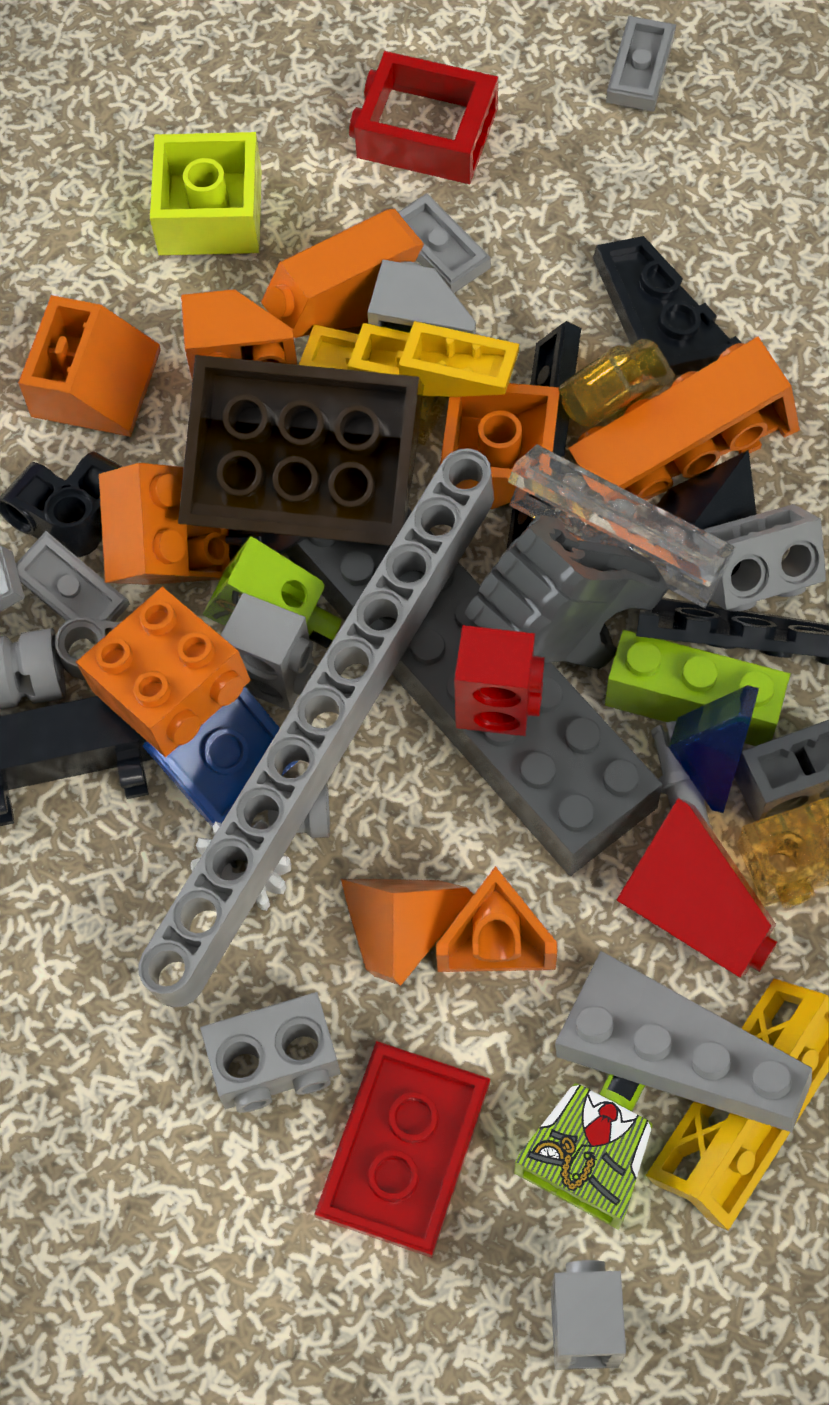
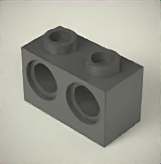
M829 720L741 752L734 778L757 826L829 800Z

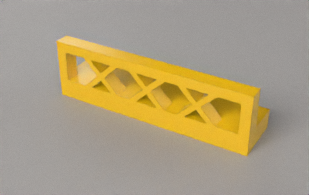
M774 978L741 1029L812 1068V1083L797 1118L798 1121L829 1072V996ZM784 1001L799 1005L790 1020L773 1027L772 1020ZM694 1101L645 1176L656 1186L689 1200L708 1221L729 1231L790 1132L733 1113H729L726 1120L709 1127L708 1119L715 1108ZM700 1151L701 1159L687 1180L673 1175L683 1157Z

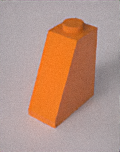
M387 209L279 262L261 303L270 314L293 329L294 338L310 335L314 324L338 330L362 326L363 323L368 324L367 312L382 260L400 263L405 261L415 262L424 243L396 209Z

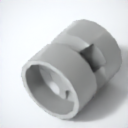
M53 628L23 632L18 641L14 643L7 636H0V709L18 707L22 697H27L33 704L65 699L64 667L55 647L56 633Z

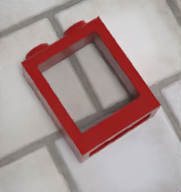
M384 51L377 70L371 69L368 73L364 89L365 101L362 108L356 107L351 116L349 136L355 138L357 158L471 184L498 110L499 76ZM391 90L465 106L466 110L455 139L452 140L379 123Z

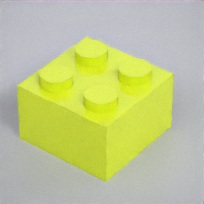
M256 132L154 134L150 221L158 255L259 253L262 169Z

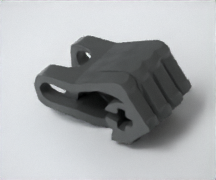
M540 514L502 554L498 563L484 578L479 591L470 601L464 614L478 627L535 633L534 656L545 657V663L566 661L600 669L611 661L617 651V647L613 645L605 622L614 614L629 608L652 610L669 588L657 567L645 557L623 548L577 540L565 529L561 519Z

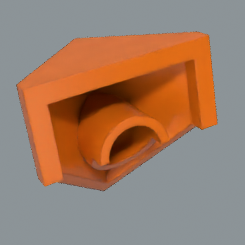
M495 866L437 942V971L556 970L557 941Z
M341 879L350 918L366 970L374 977L400 986L474 895L467 887L440 880Z

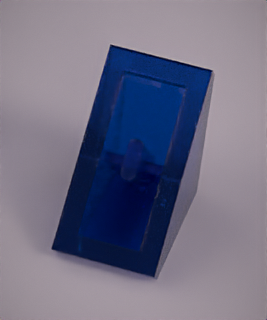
M747 685L677 718L668 747L712 811L724 813L759 688Z

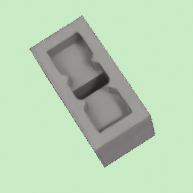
M795 504L694 532L701 594L725 610H748L757 604L756 601L773 596H796L805 592L806 587L826 581L821 518ZM790 548L787 557L782 561L784 553ZM741 561L738 571L731 576L733 568Z
M243 593L221 636L239 651L251 679L245 686L254 697L291 711L298 695L302 693L317 668V665H314L313 642L309 640L306 617Z
M318 992L200 1027L217 1093L225 1110L236 1106V1110L239 1113L255 1111L271 1104V1095L295 1089L298 1095L314 1093L328 1087L331 1084L330 1077L341 1074ZM298 1037H311L318 1042L316 1051L309 1058L296 1060L286 1054L288 1045ZM252 1054L259 1058L257 1069L247 1077L237 1078L228 1073L230 1063L239 1055Z
M599 1260L566 1263V1272L554 1273L551 1287L555 1370L619 1368L626 1355L621 1271H605V1262Z

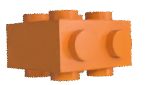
M163 586L76 661L91 691L165 758L179 745H184L191 741L198 733L201 725L222 706H227L234 702L241 694L244 686L251 681L239 651Z

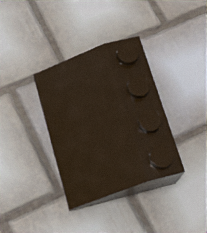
M195 355L178 524L391 546L405 524L424 389L420 377Z

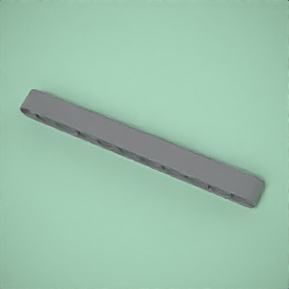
M469 448L458 449L450 453L442 461L142 953L138 964L140 979L143 985L163 1005L173 1008L184 1007L194 1002L201 994L492 507L494 491L491 467L486 456L479 451ZM472 479L479 482L477 486L471 489L456 487L463 480ZM444 524L452 527L449 532L443 535L435 536L427 533L436 525ZM417 570L424 573L422 578L415 582L406 583L399 580L408 571ZM381 617L396 619L393 626L386 630L378 631L370 628L371 624ZM353 664H362L368 667L367 671L358 678L347 679L341 676L342 672ZM324 712H333L339 715L333 725L327 728L312 726L313 720ZM302 760L309 763L307 770L297 778L281 776L284 768L293 761ZM264 810L279 812L277 820L268 828L256 829L252 827L253 819L258 813ZM234 860L248 861L246 872L241 877L230 881L221 879L222 871L228 863ZM209 910L216 912L215 923L209 930L202 933L190 932V925L197 914ZM174 962L185 964L183 976L177 983L171 986L159 985L160 973L167 965Z

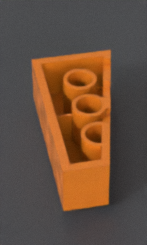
M759 336L746 344L738 343L727 348L717 361L698 372L690 371L681 375L672 383L669 389L652 399H641L627 408L623 416L606 426H596L587 430L579 437L577 443L568 447L578 471L606 517L609 518L666 492L673 486L672 478L682 474L685 478H692L714 467L720 456L728 452L738 451L741 454L749 450L750 454L761 449L762 444L759 441L761 437L779 430L785 438L800 431L792 386Z

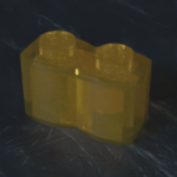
M640 339L629 347L621 345L612 347L564 381L559 387V392L562 396L563 407L569 417L580 425L592 427L606 418L617 419L623 416L627 408L641 399L650 398L672 383L675 374L657 343L648 339Z

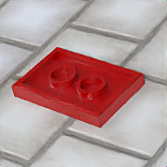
M376 1041L314 1213L315 1218L433 1258L491 1079Z

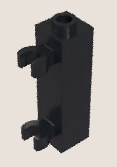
M98 696L0 716V826L14 824L9 790L118 767L120 784L122 789L124 788L126 799L149 795L143 762L154 759L142 746L147 741Z

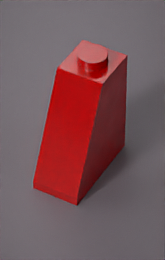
M678 798L616 900L739 978L746 975L750 967L760 972L778 944V941L770 937L776 923L696 806L687 800Z

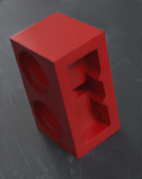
M462 625L454 679L456 728L526 736L528 716H540L543 692L542 681L545 657L534 656L535 633Z

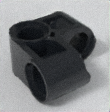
M91 452L84 456L73 473L66 480H63L44 465L31 462L0 496V514L14 528L25 534H31L37 539L47 531L75 556L83 557L97 549L102 541L99 474L123 466L97 452Z

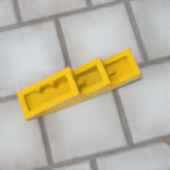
M416 321L413 322L410 333L363 323L360 333L356 334L314 324L299 365L420 377L424 385L423 396L465 397L505 395L519 353V344Z

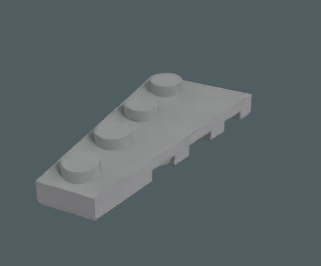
M600 951L555 1042L556 1056L558 1058L789 1132L793 1131L812 1083V1068L602 951Z

